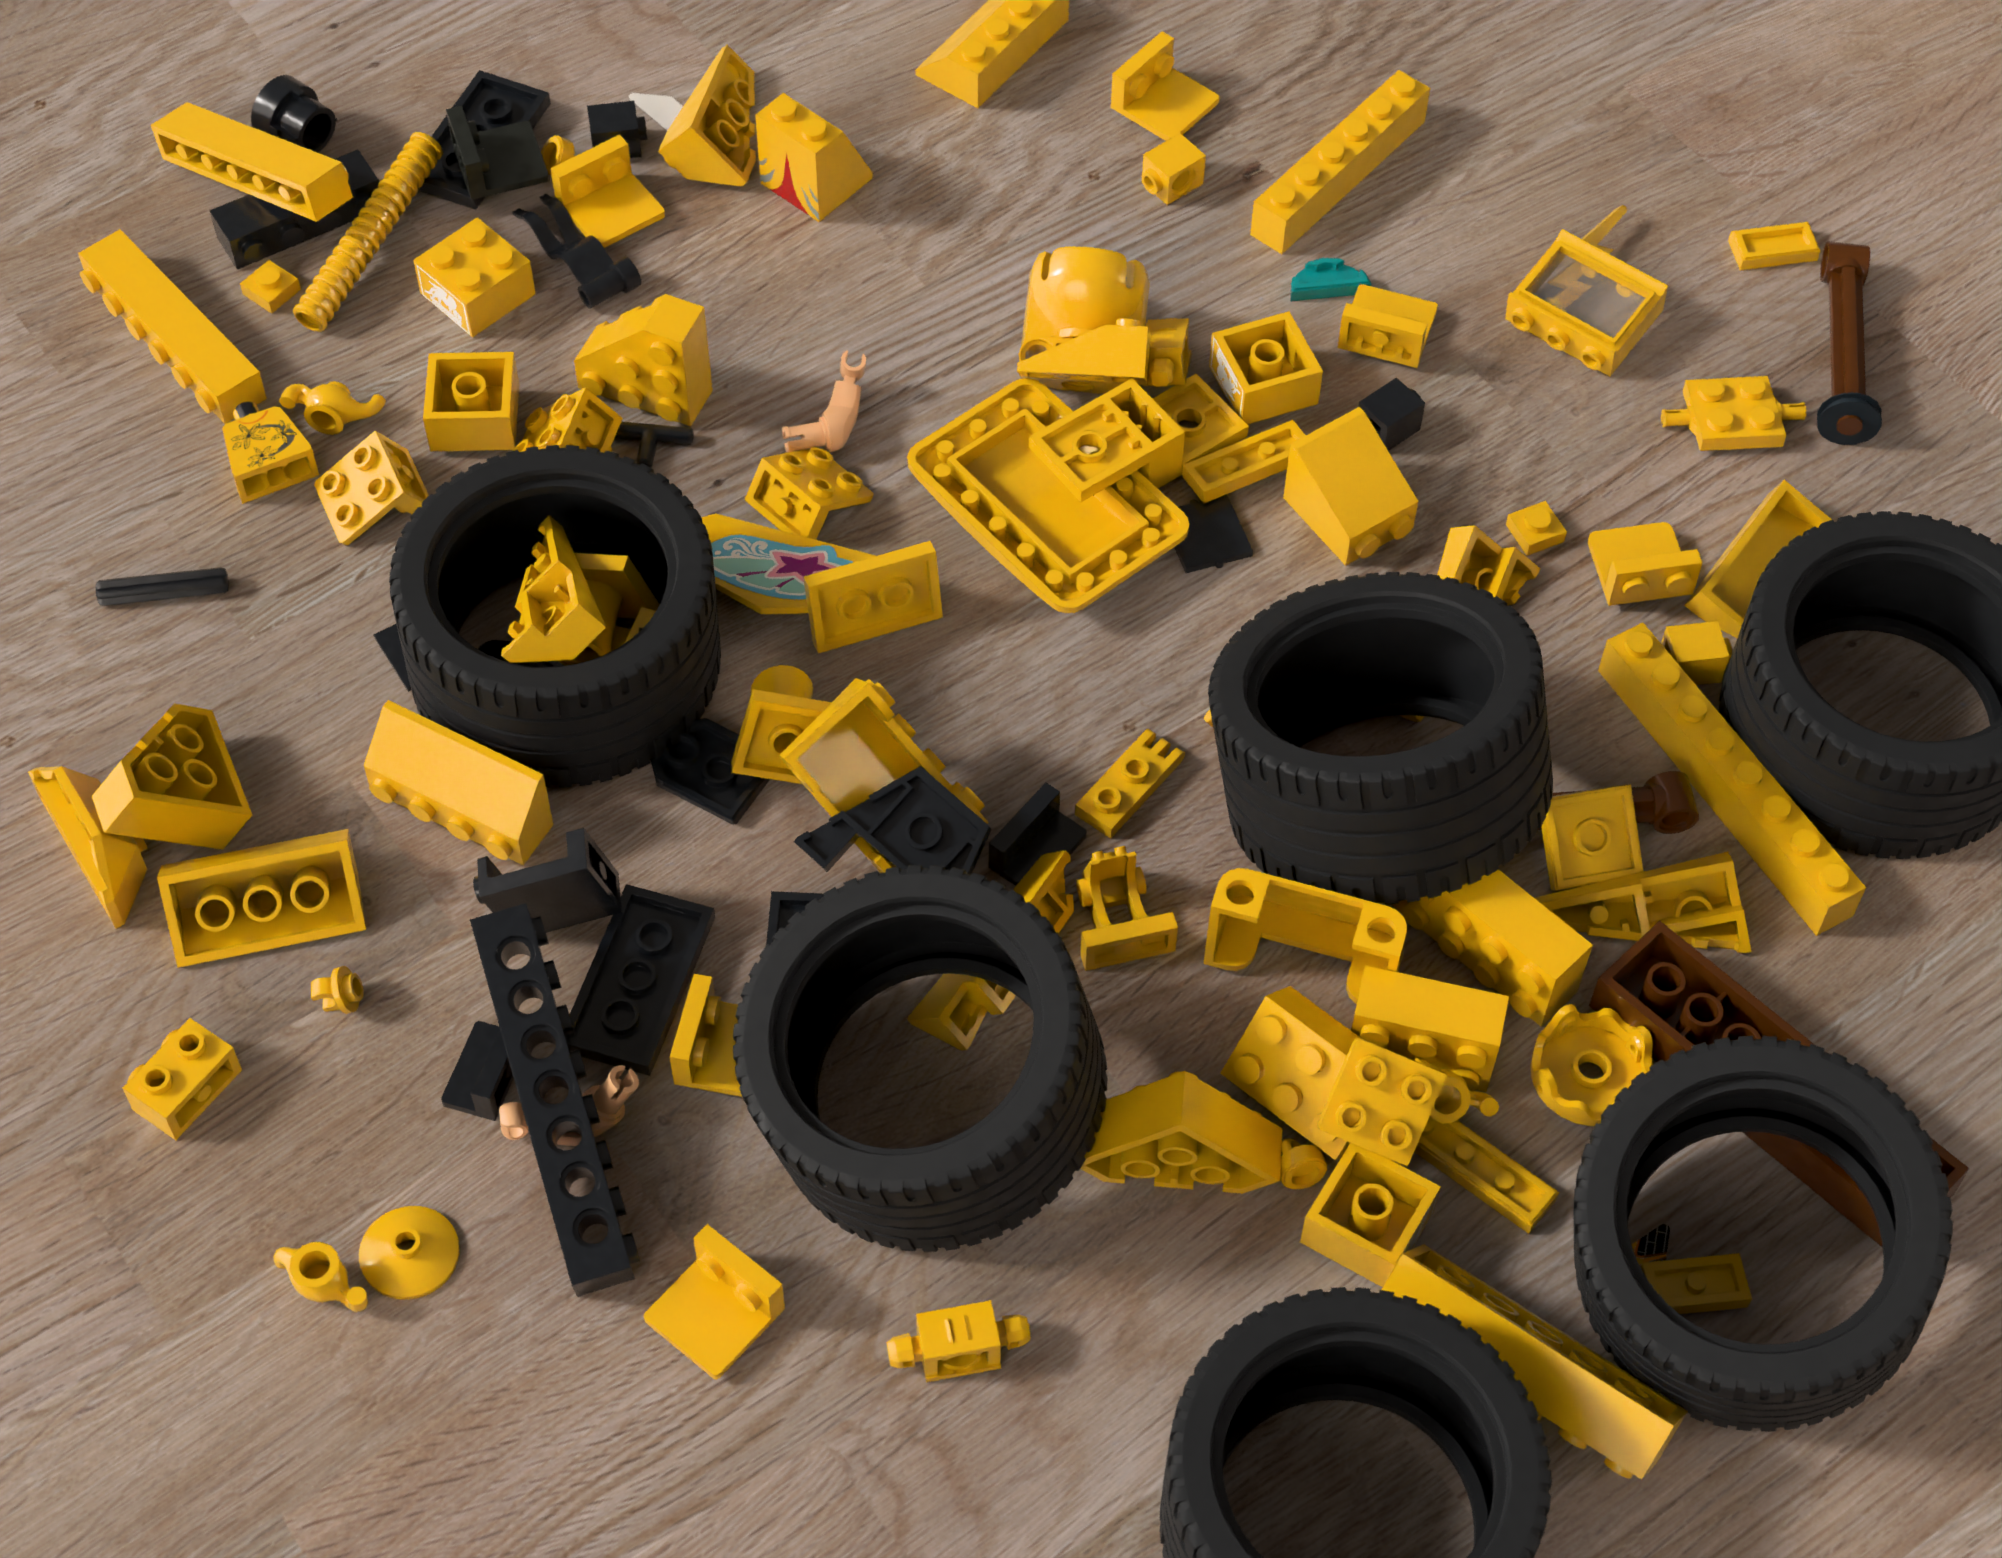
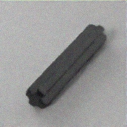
M218 567L106 579L96 582L95 592L97 601L102 606L221 594L229 590V577L225 568Z

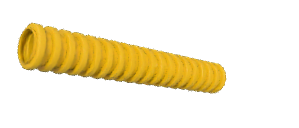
M415 132L410 136L409 142L404 145L403 151L399 152L397 160L393 161L390 170L385 173L384 179L378 183V188L374 189L371 198L367 199L365 207L361 208L358 217L354 218L352 226L346 230V236L340 239L339 245L333 249V255L327 258L326 265L320 268L319 274L313 279V284L309 285L306 289V294L301 296L300 304L294 306L293 314L304 327L318 332L325 331L328 325L327 322L333 319L334 312L339 310L341 302H344L347 298V293L352 291L353 283L358 282L360 274L366 270L367 264L373 260V254L379 251L380 245L386 240V235L391 233L392 226L397 224L399 216L405 212V207L410 205L412 197L416 196L418 188L424 184V179L428 178L431 169L435 168L437 160L441 159L443 149L433 137L422 132Z

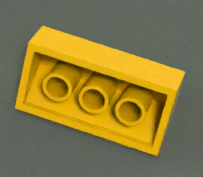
M988 0L915 69V74L966 103L979 108L1069 20V0Z
M390 700L384 704L364 763L371 793L382 802L388 804L395 802L407 808L411 814L421 821H433L446 827L453 836L462 841L470 839L484 846L493 856L501 860L509 858L524 865L554 825L544 774Z
M348 829L161 865L157 876L177 968L366 930L359 877Z

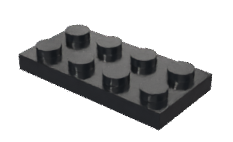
M479 70L453 107L462 106L467 122L474 120L477 131L480 132L523 121H529L533 129L551 102L549 92ZM446 115L431 136L442 147L443 155L441 159L437 160L435 168L431 169L430 175L424 179V184L418 188V191L477 210L485 197L473 200L470 198L452 145Z
M626 884L621 894L622 913L612 915L569 1014L574 1032L565 1036L569 1050L579 1049L581 1057L612 1066L623 1065L626 1066L625 1069L627 1070L632 1069L634 1072L650 1076L715 920V911L713 907Z

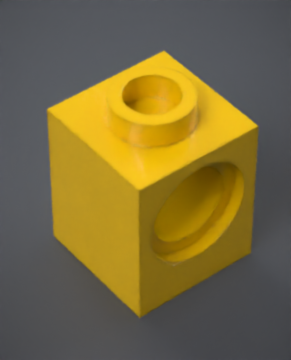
M1179 133L1143 154L1142 183L1149 193L1155 194L1166 205H1169L1204 184L1206 155Z

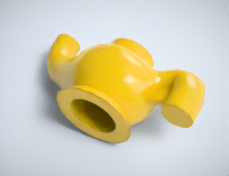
M336 381L322 384L312 389L303 384H292L285 388L279 398L280 404L287 409L294 408L296 403L304 404L306 406L303 414L305 421L310 427L326 435L339 434L345 424L376 415L386 404L385 398L379 394L373 395L367 403H359L351 396L347 386Z
M1440 1069L1447 1074V1077L1430 1114L1431 1119L1439 1123H1452L1464 1116L1470 1105L1488 1117L1498 1112L1499 1104L1491 1095L1469 1090L1467 1083L1461 1076L1450 1070Z
M311 1242L301 1246L299 1249L280 1247L275 1251L273 1256L275 1265L280 1269H287L291 1283L297 1292L306 1299L315 1302L340 1301L354 1312H362L367 1308L368 1298L366 1291L362 1287L350 1289L345 1265L340 1261L337 1251L331 1245L323 1242Z

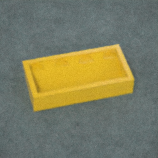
M1783 480L1767 494L1684 606L1706 622L1718 621L1722 631L1738 638L1754 589L1771 559L1775 558L1776 554L1784 546H1788V543L1795 537L1803 536L1805 531L1813 527L1819 528L1820 524L1832 519L1786 480Z

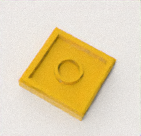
M1631 784L1552 796L1549 811L1541 826L1551 890L1556 891L1580 887L1644 872Z

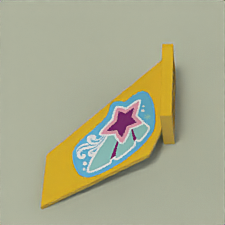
M717 513L701 517L711 541L716 589L759 614L809 613L812 641L818 654L943 618L937 556L931 541L876 556Z

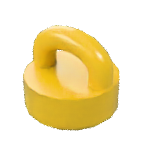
M555 135L544 144L541 154L548 175L552 176V167L575 157L574 144L570 140Z
M1291 1138L1282 1140L1281 1150L1283 1155L1281 1156L1280 1174L1282 1184L1287 1188L1296 1190L1305 1189L1318 1183L1328 1170L1322 1151L1317 1146L1301 1145Z

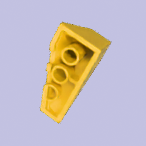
M728 44L720 50L667 130L658 152L664 157L666 163L673 169H676L685 179L742 187L747 183L756 162V151L750 148V138L755 135V124L750 121L749 109L755 105L754 71Z

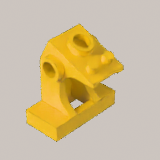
M1125 846L1114 848L1115 852L1103 853V851L1091 853V861L1081 873L1082 879L1076 880L1080 904L1082 907L1089 906L1096 929L1082 931L1080 956L1085 971L1176 951L1178 925L1174 913L1169 912L1151 917L1147 916L1139 896L1147 892L1144 873L1140 866L1136 867V852L1127 853ZM1127 904L1132 921L1111 924L1105 908Z

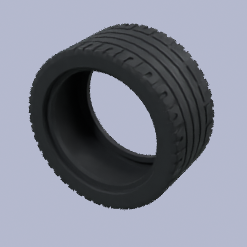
M559 445L546 446V449L531 447L526 448V451L519 452L515 450L507 452L506 456L499 457L497 455L488 458L486 463L481 464L479 462L472 465L465 473L461 471L453 476L449 483L444 482L436 489V493L434 495L430 494L422 502V507H418L410 517L411 522L406 523L401 532L402 537H399L396 543V553L393 554L391 560L389 582L391 601L414 702L421 716L544 774L547 788H551L552 785H559V788L572 787V784H580V786L592 785V781L599 780L601 783L612 780V776L618 774L620 777L629 774L636 767L640 769L650 764L651 759H658L664 755L663 751L666 750L668 744L671 748L676 746L681 741V734H688L694 720L702 717L705 712L704 707L709 705L713 697L712 691L716 689L721 666V645L712 546L706 526L702 523V518L698 511L694 509L692 502L687 496L682 495V491L675 484H669V479L662 474H655L654 469L643 463L638 465L634 459L626 456L621 458L619 454L610 451L603 453L597 448L586 447V449H580L579 446L566 445V448H559ZM549 515L563 527L574 553L629 556L660 604L651 620L628 642L598 658L567 666L531 667L502 661L478 650L459 635V631L469 614L485 597L502 585L524 576L526 568L531 564L534 565L537 559L531 554L532 548L537 542L542 544L544 538L538 527Z
M1879 511L1874 515L1871 512L1859 513L1856 517H1852V515L1840 517L1836 522L1834 520L1820 524L1819 528L1813 527L1805 531L1803 536L1799 535L1791 540L1788 546H1784L1776 554L1775 558L1771 559L1754 589L1722 682L1719 697V713L1829 843L1835 845L1834 848L1844 851L1848 849L1854 850L1855 854L1864 856L1875 854L1877 858L1889 859L1890 856H1896V859H1910L1911 856L1915 855L1917 858L1930 857L1932 853L1940 855L1950 852L1952 848L1957 850L1965 847L1970 841L1975 842L1984 837L1986 832L1990 833L2002 822V545L1999 543L1995 545L1990 542L1991 538L1981 533L1977 535L1971 532L1972 529L1963 525L1958 527L1952 525V521L1941 518L1938 521L1932 519V516L1923 514L1912 516V513L1909 512L1892 514L1891 511ZM1845 631H1877L1908 638L1934 650L1950 661L1966 676L1983 701L1990 726L1969 736L1945 741H1913L1878 733L1854 722L1837 711L1817 692L1800 665L1796 649L1819 637Z
M1386 572V575L1368 573L1363 577L1354 575L1345 577V580L1338 581V579L1326 581L1325 585L1318 586L1316 584L1306 588L1304 592L1300 593L1297 591L1290 594L1286 600L1280 599L1271 604L1268 610L1263 609L1254 616V620H1248L1241 627V631H1237L1230 638L1229 643H1226L1213 666L1214 669L1209 680L1208 696L1230 824L1234 837L1237 839V843L1242 851L1245 852L1251 862L1256 863V866L1266 874L1269 873L1273 876L1375 903L1385 902V905L1399 904V901L1407 900V903L1420 901L1421 897L1428 896V898L1441 896V892L1448 891L1450 893L1459 890L1466 883L1471 885L1481 880V876H1489L1499 869V865L1504 866L1514 858V853L1519 854L1527 846V841L1530 842L1538 832V828L1542 826L1553 796V773L1541 649L1536 635L1529 628L1526 620L1513 607L1507 606L1505 601L1497 596L1493 598L1492 593L1482 588L1478 590L1475 585L1466 582L1461 584L1457 579L1449 577L1441 579L1439 575L1427 574L1426 576H1421L1420 573L1407 572L1406 575L1399 572ZM1384 716H1426L1464 725V727L1435 742L1386 755L1338 756L1300 748L1312 739L1332 729L1349 723Z
M922 865L908 866V869L902 870L900 867L888 868L886 872L880 874L878 871L865 874V878L859 880L853 878L843 883V887L839 889L834 887L823 893L824 897L817 900L815 898L805 905L806 909L801 913L797 912L788 920L789 924L777 931L772 937L774 941L771 945L767 944L759 955L761 960L759 963L754 964L749 973L751 979L749 983L746 982L741 993L743 1000L742 1003L738 1004L735 1016L738 1023L734 1025L733 1039L736 1042L733 1046V1059L737 1064L735 1072L737 1081L741 1085L739 1089L751 1117L797 1187L818 1211L821 1210L827 1219L834 1224L838 1223L843 1230L851 1234L856 1232L861 1239L871 1243L878 1241L881 1246L889 1248L899 1246L901 1250L916 1251V1248H922L924 1252L938 1251V1248H945L947 1251L960 1249V1245L967 1244L968 1247L982 1243V1239L989 1237L992 1240L1003 1235L1002 1231L1008 1228L1012 1231L1023 1224L1022 1220L1027 1217L1033 1218L1042 1211L1041 1207L1045 1203L1049 1205L1059 1196L1058 1191L1061 1188L1065 1189L1073 1180L1072 1174L1075 1170L1079 1171L1086 1160V1152L1091 1151L1095 1142L1094 1134L1099 1132L1102 1122L1101 1112H1104L1106 1104L1104 1091H1107L1108 1077L1105 1072L1107 1070V1063L1103 1051L1102 1038L1064 942L1059 934L1055 933L1054 927L1045 916H1041L1040 911L1031 902L1026 903L1023 896L1014 890L1008 891L1006 885L996 880L990 882L986 876L975 872L970 875L967 874L966 870L953 867L951 870H946L944 866L930 865L929 868H923ZM926 975H969L1000 985L1015 994L1032 1009L1034 1019L1031 1047L1018 1080L1007 1096L989 1115L959 1135L927 1146L890 1149L869 1146L850 1140L831 1130L821 1122L818 1109V1085L826 1053L833 1039L850 1016L864 1003L887 988L903 981Z
M1738 1036V1040L1730 1041L1729 1037L1716 1039L1713 1044L1707 1045L1706 1042L1693 1045L1689 1051L1685 1052L1682 1049L1670 1055V1059L1665 1062L1661 1059L1650 1066L1646 1074L1641 1072L1631 1081L1629 1088L1624 1087L1615 1096V1103L1607 1106L1601 1115L1600 1124L1596 1123L1590 1134V1144L1585 1145L1581 1156V1165L1578 1167L1574 1192V1263L1578 1290L1581 1292V1301L1585 1312L1589 1313V1322L1594 1332L1599 1334L1600 1342L1607 1353L1611 1352L1614 1355V1362L1622 1370H1627L1630 1375L1687 1410L1691 1418L1702 1422L1705 1419L1713 1421L1715 1426L1727 1428L1728 1425L1737 1426V1430L1744 1431L1760 1428L1761 1432L1776 1431V1428L1784 1427L1785 1430L1797 1429L1800 1427V1424L1807 1423L1810 1426L1820 1423L1827 1416L1832 1419L1843 1414L1847 1407L1854 1408L1864 1402L1866 1395L1872 1396L1883 1386L1886 1380L1892 1378L1898 1371L1900 1364L1904 1363L1912 1352L1929 1317L1947 1270L1952 1246L1950 1240L1953 1236V1221L1950 1220L1953 1212L1951 1197L1947 1196L1949 1185L1946 1174L1941 1172L1943 1164L1938 1152L1932 1149L1933 1142L1926 1130H1921L1919 1119L1912 1110L1908 1111L1904 1107L1905 1102L1896 1092L1891 1093L1887 1090V1084L1877 1076L1872 1078L1868 1075V1070L1855 1063L1852 1065L1846 1062V1057L1835 1052L1832 1055L1824 1052L1825 1048L1813 1044H1810V1047L1801 1045V1041L1788 1038L1786 1041H1779L1777 1037L1762 1036V1039H1753V1036ZM1733 1132H1762L1780 1135L1802 1142L1818 1150L1834 1161L1854 1180L1872 1208L1878 1223L1883 1246L1884 1259L1881 1283L1866 1303L1847 1320L1822 1334L1801 1341L1784 1344L1745 1343L1710 1333L1693 1324L1669 1306L1652 1287L1636 1259L1628 1231V1220L1635 1200L1650 1176L1665 1161L1685 1147L1700 1140Z
M1346 1287L1331 1288V1291L1323 1292V1289L1308 1291L1307 1295L1304 1296L1295 1294L1285 1297L1284 1302L1281 1303L1274 1301L1263 1306L1261 1312L1257 1313V1311H1254L1244 1317L1240 1325L1234 1324L1224 1333L1222 1340L1217 1339L1208 1349L1207 1357L1203 1356L1194 1369V1375L1189 1377L1184 1386L1183 1396L1179 1398L1172 1423L1161 1495L1159 1520L1161 1521L1160 1540L1161 1544H1163V1558H1263L1247 1539L1234 1517L1224 1485L1223 1468L1237 1445L1247 1434L1265 1420L1288 1408L1305 1403L1328 1400L1355 1401L1388 1410L1417 1426L1443 1450L1461 1477L1472 1509L1474 1546L1466 1558H1534L1548 1520L1546 1516L1550 1509L1551 1494L1549 1491L1552 1486L1551 1470L1548 1469L1551 1462L1549 1448L1544 1446L1546 1435L1543 1425L1537 1421L1539 1414L1533 1401H1528V1392L1521 1380L1517 1381L1515 1379V1371L1507 1361L1502 1362L1498 1357L1499 1352L1490 1343L1485 1344L1482 1342V1336L1472 1328L1466 1329L1461 1326L1462 1321L1450 1314L1445 1316L1439 1313V1308L1428 1303L1424 1306L1417 1303L1418 1299L1403 1295V1298L1394 1296V1292L1379 1290V1293L1370 1292V1288L1355 1287V1291H1347Z

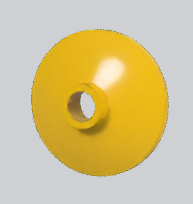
M422 1206L400 1207L383 1214L365 1232L359 1248L360 1268L369 1285L387 1297L401 1300L424 1297L439 1289L453 1274L460 1255L458 1236L453 1225L441 1213ZM404 1241H415L414 1246L408 1250L398 1248Z

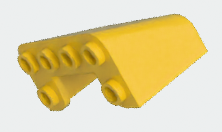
M855 678L779 755L786 766L831 817L841 811L847 812L869 799V795L921 766L985 823H989L980 813L985 805L969 787L966 786L964 788L958 782L952 785L944 778L941 772L946 768L945 765L929 748H926L923 752L911 739L916 735L915 730L899 713L895 716L890 709L896 703L895 700L880 683L876 682L874 684L870 679L863 681ZM859 837L854 842L880 873L886 872L888 868L895 867L862 837Z
M1236 868L1223 874L1218 882L1210 908L1203 964L1223 970L1238 971L1252 963L1261 938L1350 961L1351 966L1347 976L1346 991L1349 998L1357 1004L1365 965L1399 972L1404 953L1407 923L1404 916L1398 910L1386 905L1251 869Z

